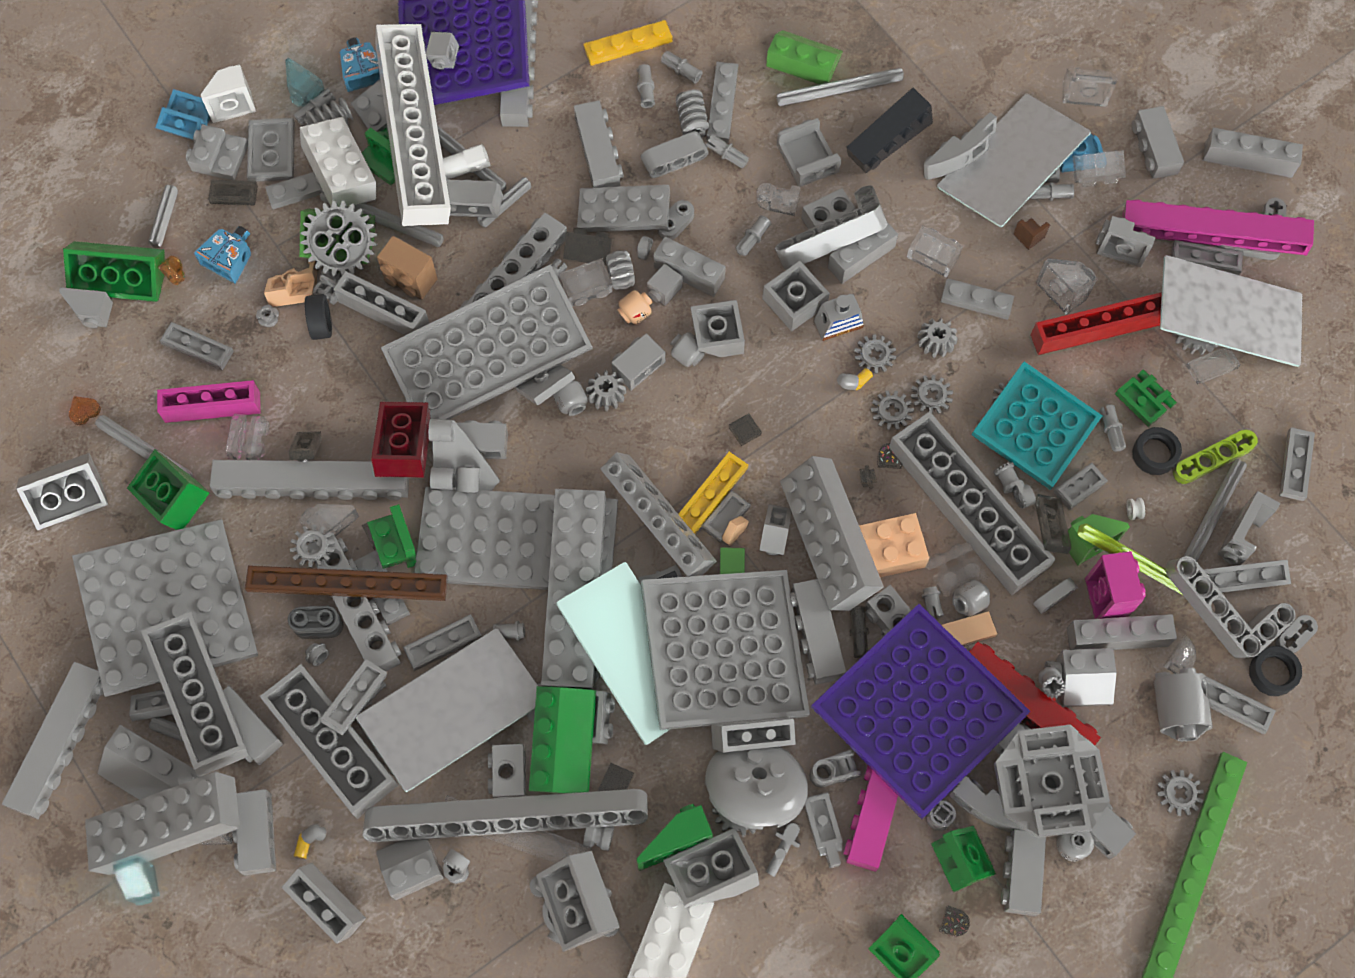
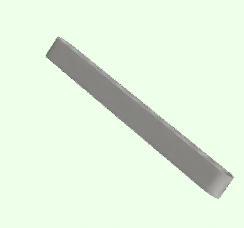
M640 789L375 806L370 807L365 812L363 837L371 842L637 825L644 823L648 818L647 794Z

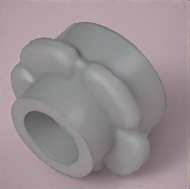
M271 305L262 306L256 313L258 323L262 326L272 327L278 322L279 311Z
M324 643L310 645L305 652V660L314 666L322 664L329 655V651L325 648L326 645Z

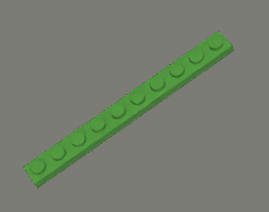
M1222 752L1219 755L1141 978L1174 977L1247 765L1246 761L1228 753Z

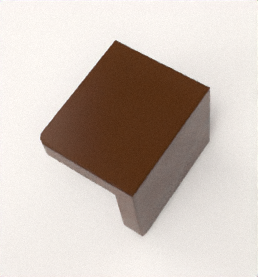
M1032 218L1026 222L1021 219L1018 221L1013 235L1029 250L1046 237L1050 224L1046 222L1039 226Z

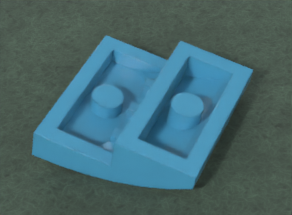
M173 89L167 108L162 107L155 128L193 140L195 131L200 130L202 124L208 125L211 117L201 97Z

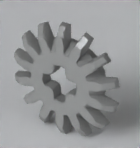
M873 335L872 340L865 336V344L861 341L857 343L861 349L855 348L854 352L860 354L855 356V360H863L859 363V367L867 364V369L870 370L871 367H874V372L877 374L878 367L885 372L887 369L884 365L893 366V363L889 360H896V356L891 355L896 349H889L892 342H883L884 336L880 340H876V335ZM873 349L876 352H881L877 360L875 357H869Z
M925 375L923 376V383L918 379L915 381L919 387L912 386V390L917 394H911V398L918 399L914 402L915 406L923 404L920 411L923 412L926 407H929L931 414L933 408L939 414L941 413L940 406L946 410L949 408L945 402L952 403L953 399L947 396L952 395L953 391L946 390L950 384L943 385L944 378L941 377L939 381H936L935 375H932L931 380H928ZM927 390L937 392L936 400L926 397L928 395Z
M889 390L885 391L886 397H883L881 394L877 395L880 402L873 400L872 403L877 408H871V412L878 413L873 416L874 420L882 419L878 425L882 426L885 422L888 423L887 430H890L891 424H894L896 430L900 429L898 423L906 427L907 423L904 419L912 420V417L907 415V413L914 412V408L907 407L912 403L911 400L904 402L906 395L903 394L900 398L897 396L898 391L894 392V396H890ZM890 405H894V408L899 410V412H896L895 416H890V412H886L885 409H889Z
M312 525L311 531H308L307 527L304 526L303 530L305 533L300 534L297 531L295 534L299 537L298 540L291 539V543L295 544L296 547L290 548V552H297L293 556L294 560L302 558L299 563L301 566L306 561H309L308 567L312 568L315 560L318 566H321L320 558L323 557L327 561L330 559L325 553L334 552V549L328 548V546L334 544L335 541L327 540L332 534L329 531L324 535L325 527L323 526L319 531H316V525ZM315 540L319 549L317 551L312 550L310 553L306 545L308 542L313 543Z
M1172 770L1170 771V779L1166 775L1162 776L1166 784L1158 783V786L1164 789V792H1157V796H1165L1166 799L1160 803L1161 805L1170 804L1168 808L1169 813L1175 807L1177 816H1181L1182 809H1184L1187 816L1191 815L1189 808L1191 807L1197 811L1199 808L1195 805V802L1203 803V799L1197 796L1198 794H1203L1204 790L1196 789L1200 781L1198 780L1193 783L1191 781L1194 776L1190 773L1186 778L1184 777V770H1180L1179 776H1176L1175 771ZM1175 787L1178 789L1185 788V800L1182 797L1175 798Z

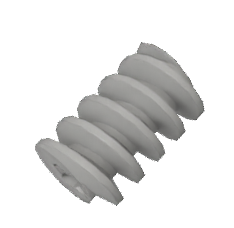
M699 90L681 92L676 96L675 100L681 122L682 135L698 132L701 138H703L706 130L709 128V123L707 122V114H705L706 109L702 99L703 95Z
M342 97L339 98V105L335 101H331V109L326 104H323V112L316 107L314 108V115L310 111H306V119L303 117L306 126L343 117L347 126H349L348 119L351 118L353 120L349 107Z

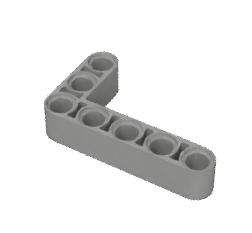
M867 185L859 188L854 193L859 208L777 244L775 251L783 268L787 270L799 261L805 264L886 228L888 222L874 187Z
M1184 556L1172 559L1166 565V574L1235 658L1257 656L1295 620L1294 608L1290 604L1281 603L1265 607L1247 624L1192 557ZM1180 564L1184 567V573L1180 571ZM1196 583L1200 588L1199 593L1196 591L1195 588ZM1212 603L1215 605V612L1212 611ZM1277 611L1280 613V620L1277 617ZM1228 622H1229V624L1231 625V631H1230V632H1229V630H1228V628H1227V623H1228ZM1260 627L1263 628V635L1260 632ZM1244 642L1246 643V646H1247L1246 651H1245L1244 648H1243V643H1244Z

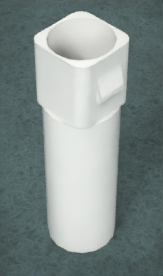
M482 144L443 158L446 179L480 171L491 166L486 149Z

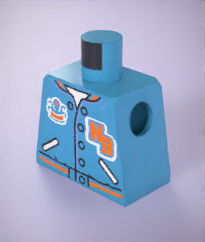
M350 38L346 42L348 48L340 51L343 79L348 92L374 85L380 80L377 53L371 43L365 42L360 44L358 38Z
M238 226L233 234L219 229L194 252V255L200 265L235 284L251 256L249 246L245 242L250 233L242 226Z

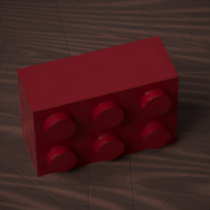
M380 402L371 456L375 477L424 478L429 443V421L431 419L428 402Z

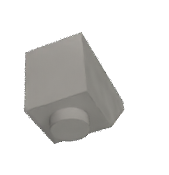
M60 287V294L86 327H107L113 302L106 292Z
M768 505L760 551H765L769 555H784L792 514L790 508Z

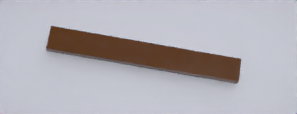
M248 565L245 590L246 592L446 601L448 576L447 574Z

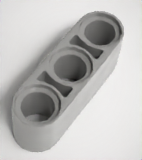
M690 132L646 150L642 153L641 160L650 177L657 178L704 159L709 151L698 132Z

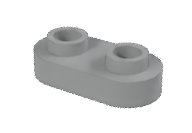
M685 200L676 202L669 209L668 224H671L672 227L658 229L659 236L663 239L665 236L672 240L677 238L694 218L693 205Z

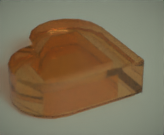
M169 256L158 266L160 271L174 285H179L185 280L182 263L177 257Z
M74 396L69 411V418L76 425H84L88 422L89 418H95L100 414L101 407L95 399Z

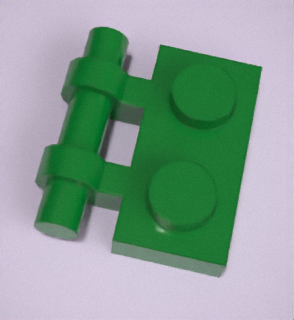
M1143 369L1137 374V377L1142 381L1141 383L1135 377H1132L1116 391L1115 395L1149 427L1166 413L1167 409L1162 405L1163 403L1171 409L1177 402L1171 397L1172 393L1168 389L1164 390L1156 382L1157 379ZM1148 388L1157 395L1156 398L1147 390Z

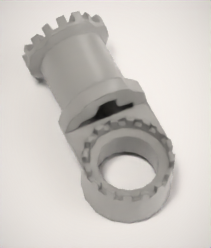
M1013 462L1003 464L1004 467L1000 466V468L994 470V475L999 477L1004 486L1003 492H1012L1017 500L1016 503L1019 502L1017 505L1021 509L1036 503L1033 490L1029 485H1025L1022 480H1019L1013 469Z
M1046 661L1045 665L1047 666H1044L1045 669L1039 673L1038 680L1042 685V690L1048 697L1058 698L1057 696L1064 693L1066 689V684L1062 680V664L1060 661Z
M450 849L443 860L444 875L451 883L465 882L469 875L468 865L470 861L455 850ZM451 867L452 869H456L455 871H457L460 874L455 873L452 876L453 872L450 870Z

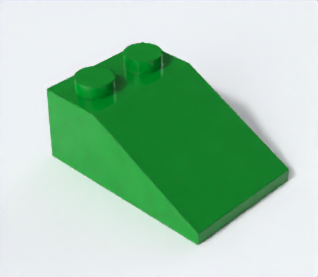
M154 449L127 487L160 523L175 530L184 529L209 495V492L196 479L156 449Z
M690 804L680 809L681 813L676 814L637 857L636 861L639 871L660 864L669 857L713 838L701 805L695 807L694 804Z

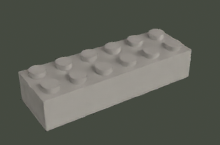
M816 456L810 457L783 478L780 483L829 609L850 611L884 588L832 459Z
M190 611L141 630L198 777L249 757L192 612Z
M302 664L260 696L357 819L367 809L373 807L399 786L351 725L341 735L321 722V717L331 706L332 702Z
M212 772L86 819L89 871L112 875L240 829L235 777Z

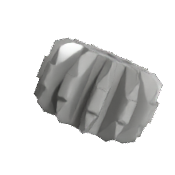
M615 251L607 254L606 263L612 287L615 290H624L634 286L635 276L629 253L627 251Z
M942 317L938 322L931 318L928 324H922L917 337L919 339V347H925L924 354L932 352V356L935 358L937 353L944 357L947 352L951 353L954 350V345L957 344L958 338L955 336L957 333L956 328H950L951 321L944 324Z
M606 370L603 376L596 372L595 379H589V387L586 388L590 404L595 403L597 410L601 406H604L605 411L609 410V406L617 409V402H624L623 395L626 393V387L623 386L624 380L622 378L617 379L616 372L610 376Z

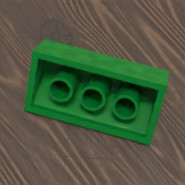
M73 241L63 248L66 288L106 292L112 298L159 301L165 276L164 249Z
M537 686L529 791L555 793L589 792L596 690Z

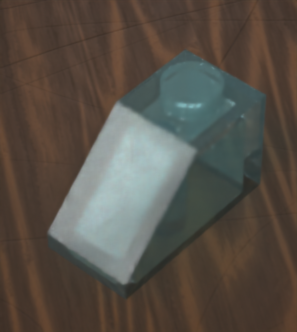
M290 58L285 60L287 87L291 95L290 99L295 105L304 107L309 103V99L313 100L325 91L322 80Z
M138 857L112 865L127 901L136 903V905H144L152 902V898L160 896L153 864Z

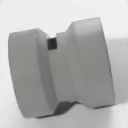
M940 801L926 815V820L932 829L942 831L953 823L956 812L951 803Z
M614 826L586 827L583 846L592 847L597 843L601 850L609 851Z

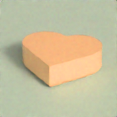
M742 516L729 521L722 536V541L729 546L733 545L745 531L749 521Z

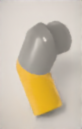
M864 368L858 375L842 373L838 376L837 383L844 389L859 390L873 377V374L867 368Z
M314 824L304 830L298 837L293 856L306 859L310 844L315 840H324L326 829L318 824Z

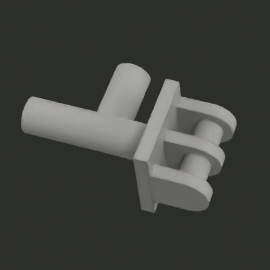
M322 269L320 281L314 287L313 294L326 295L329 302L334 305L338 300L333 289L342 277L341 272L337 276H333L331 269L327 274H324Z
M790 823L783 834L778 831L776 832L775 836L781 838L782 841L766 870L768 874L775 877L791 844L799 848L800 843L795 841L800 832L798 824Z

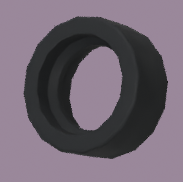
M326 295L306 296L304 303L305 317L311 339L331 338L332 322Z
M1162 427L1146 429L1139 435L1132 448V456L1136 465L1142 471L1151 475L1168 473L1177 464L1182 454V447L1178 437L1170 430ZM1150 439L1163 442L1171 452L1169 460L1165 463H1157L1150 460L1143 451L1145 442Z
M1271 646L1265 648L1252 659L1249 666V676L1253 685L1260 692L1268 696H1281L1293 690L1300 683L1302 665L1298 657L1291 650L1281 646ZM1275 657L1287 666L1289 680L1285 684L1275 685L1264 677L1262 663L1265 659Z

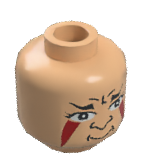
M633 290L619 301L618 305L620 308L617 311L627 324L637 325L651 315L652 310L649 305L652 304V301L645 292L640 294L638 291Z

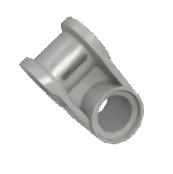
M844 751L817 761L810 771L812 784L821 788L860 777L862 775L861 771L857 770L853 759L854 751ZM819 768L825 769L829 774V778H820L816 770Z

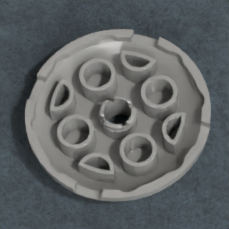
M780 746L732 752L718 751L710 760L705 774V785L707 786L710 795L709 799L713 806L728 820L751 829H763L765 826L774 825L780 827L789 823L798 816L807 799L808 784L803 768L788 751Z

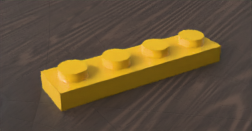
M666 20L583 43L590 66L671 43L673 42V37Z
M730 451L679 513V516L694 534L697 533L702 524L748 469V464Z

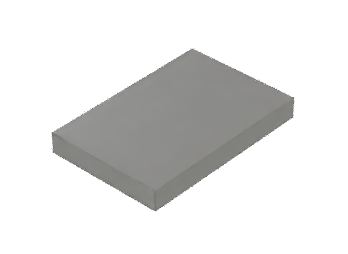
M293 118L249 120L247 179L249 182L289 180L294 178L295 122Z

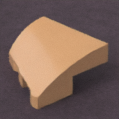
M316 261L308 262L309 268L299 272L293 268L284 274L269 278L264 291L268 304L276 307L304 303L306 296L314 295L313 289L317 285Z

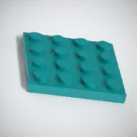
M1023 362L971 435L1009 462H1013L1016 467L1051 490L1103 415L1026 362Z

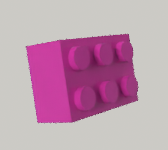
M1132 551L1102 555L1085 577L1094 619L1129 617L1144 600L1146 595L1145 587L1139 581V564L1137 559H1134Z

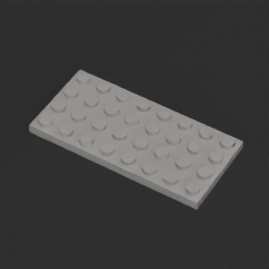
M550 264L381 347L406 401L428 402L431 419L449 420L533 379L544 371H549L593 349Z
M425 487L416 556L417 562L414 573L447 574V583L548 590L555 495L487 490L457 492L456 490ZM606 498L601 576L613 568L618 499Z

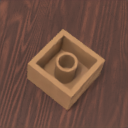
M394 236L391 237L377 256L384 281L392 287H400L410 297L414 298L416 296L423 300L437 281L432 257Z

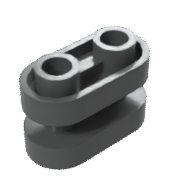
M331 606L297 607L288 615L289 626L302 639L334 638L342 632L344 626L341 617Z

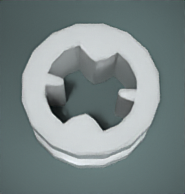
M1137 498L1136 501L1128 499L1126 504L1128 518L1130 520H1135L1136 517L1144 519L1145 505L1143 499Z

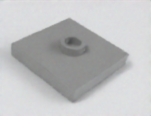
M559 365L549 371L536 375L533 379L515 388L521 395L534 404L539 405L572 382L575 377L572 371Z

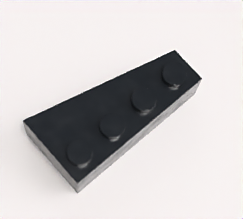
M914 87L911 88L846 147L848 156L865 173L871 169L874 170L883 160L933 123L932 105Z

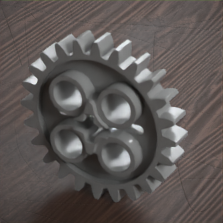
M332 201L331 208L326 203H323V211L314 208L317 215L308 214L311 223H303L308 228V231L301 232L302 235L307 236V240L301 241V244L308 245V248L303 253H311L312 255L308 261H317L316 269L324 266V274H327L332 269L333 276H337L338 271L343 276L347 270L355 274L356 266L363 270L362 262L370 263L367 255H375L370 250L371 246H377V243L371 241V238L378 235L370 232L375 227V224H367L370 216L361 217L364 210L360 208L355 212V204H351L347 208L345 201L341 202L340 207H338L336 201ZM336 216H340L343 221L342 226L338 229H334L331 224L332 219ZM349 222H352L351 228L342 236L344 242L342 244L337 243L332 249L331 254L327 256L326 252L337 241L335 235H342ZM353 231L361 233V240L358 243H352L350 240V235ZM325 234L328 237V244L325 247H320L317 239L320 235ZM339 249H345L347 252V258L342 262H339L336 258V253Z

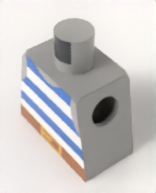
M854 294L840 295L836 299L824 302L814 319L822 341L864 327L862 313Z

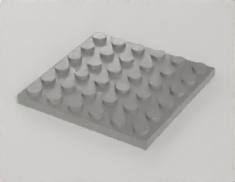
M222 519L72 556L105 697L160 682L141 630L190 611L196 621L214 668L258 656Z
M787 570L645 579L641 581L660 730L711 726L712 723L779 717L801 718L810 715L793 605L789 594L791 592Z

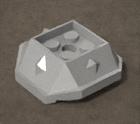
M1071 725L1018 731L994 763L1004 817L1036 838L1091 831L1110 803L1100 751ZM1045 778L1053 779L1056 783V789H1049L1045 784Z

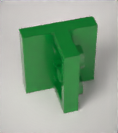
M370 127L364 133L368 146L361 153L370 171L392 186L396 181L388 129L385 128L382 132H377Z
M398 504L390 507L391 515L367 522L382 569L406 562L407 568L415 566L417 562L415 548L400 505Z
M974 826L950 831L942 835L943 838L931 843L953 892L996 875Z
M902 914L868 948L896 978H918L940 956V951Z

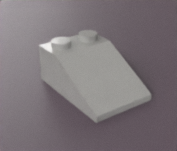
M735 828L663 860L685 907L734 897L759 886L758 872Z

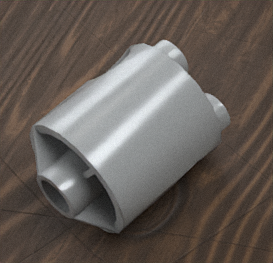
M1184 668L1180 670L1179 674H1171L1170 672L1155 674L1154 687L1161 733L1177 741L1186 742L1197 740L1203 733L1213 728L1207 681L1203 673H1196L1195 668Z

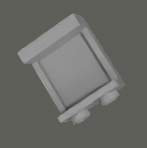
M818 118L806 120L792 128H784L777 136V147L798 187L840 171L841 159L838 153L833 155L820 131V121Z
M1257 491L1241 509L1218 555L1223 557L1224 561L1229 564L1242 565L1257 548L1244 539L1252 523L1261 527L1277 511L1280 503Z

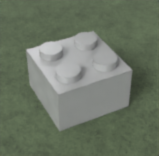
M799 261L764 285L762 299L792 332L818 313L821 305L828 301L830 293L804 264Z

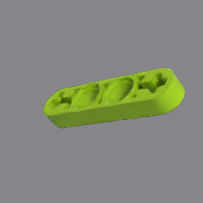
M1241 430L1180 461L1173 470L1174 479L1181 484L1191 483L1248 454L1258 443L1256 434L1250 430ZM1242 439H1243V440H1247V439L1249 440V444L1244 443V444L1240 445V446L1237 448L1236 445H1237ZM1222 446L1229 448L1231 456L1225 457L1221 455L1219 448ZM1199 458H1209L1211 461V466H1202L1200 464ZM1192 466L1195 468L1188 475L1181 473L1182 469L1188 470Z

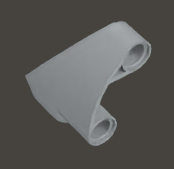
M430 419L428 434L429 441H433V467L430 473V488L456 490L457 492L492 491L500 482V479L454 420Z

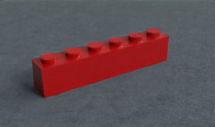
M1162 292L1036 322L1030 335L1037 354L1041 355L1160 326Z
M977 641L969 651L1031 711L1021 721L1030 729L1071 725L1093 745H1096L1101 739L1093 726L1087 723L1083 724L1076 718V714L1071 709L1063 708L1055 702V697H1048L1044 691L1042 692L1035 686V682L1030 677L1022 676L1015 670L1012 663L1005 659L1001 660L996 656L990 646Z

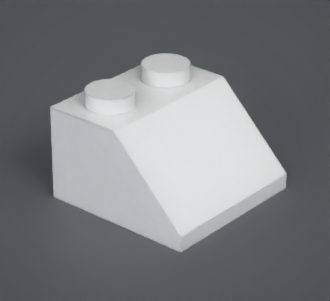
M240 65L218 70L201 93L202 100L213 123L256 112L250 88Z

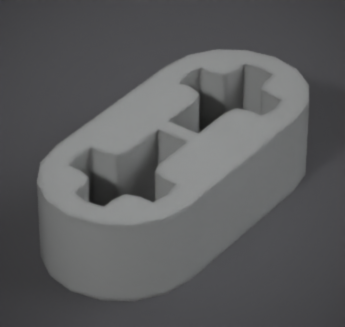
M1067 578L1037 599L1033 605L1042 614L1072 594L1078 586L1071 578Z
M1301 615L1276 639L1275 646L1284 647L1295 654L1317 632L1318 625L1316 620L1309 615ZM1306 623L1308 625L1307 630L1300 634L1298 630ZM1293 637L1295 641L1287 648L1284 644Z

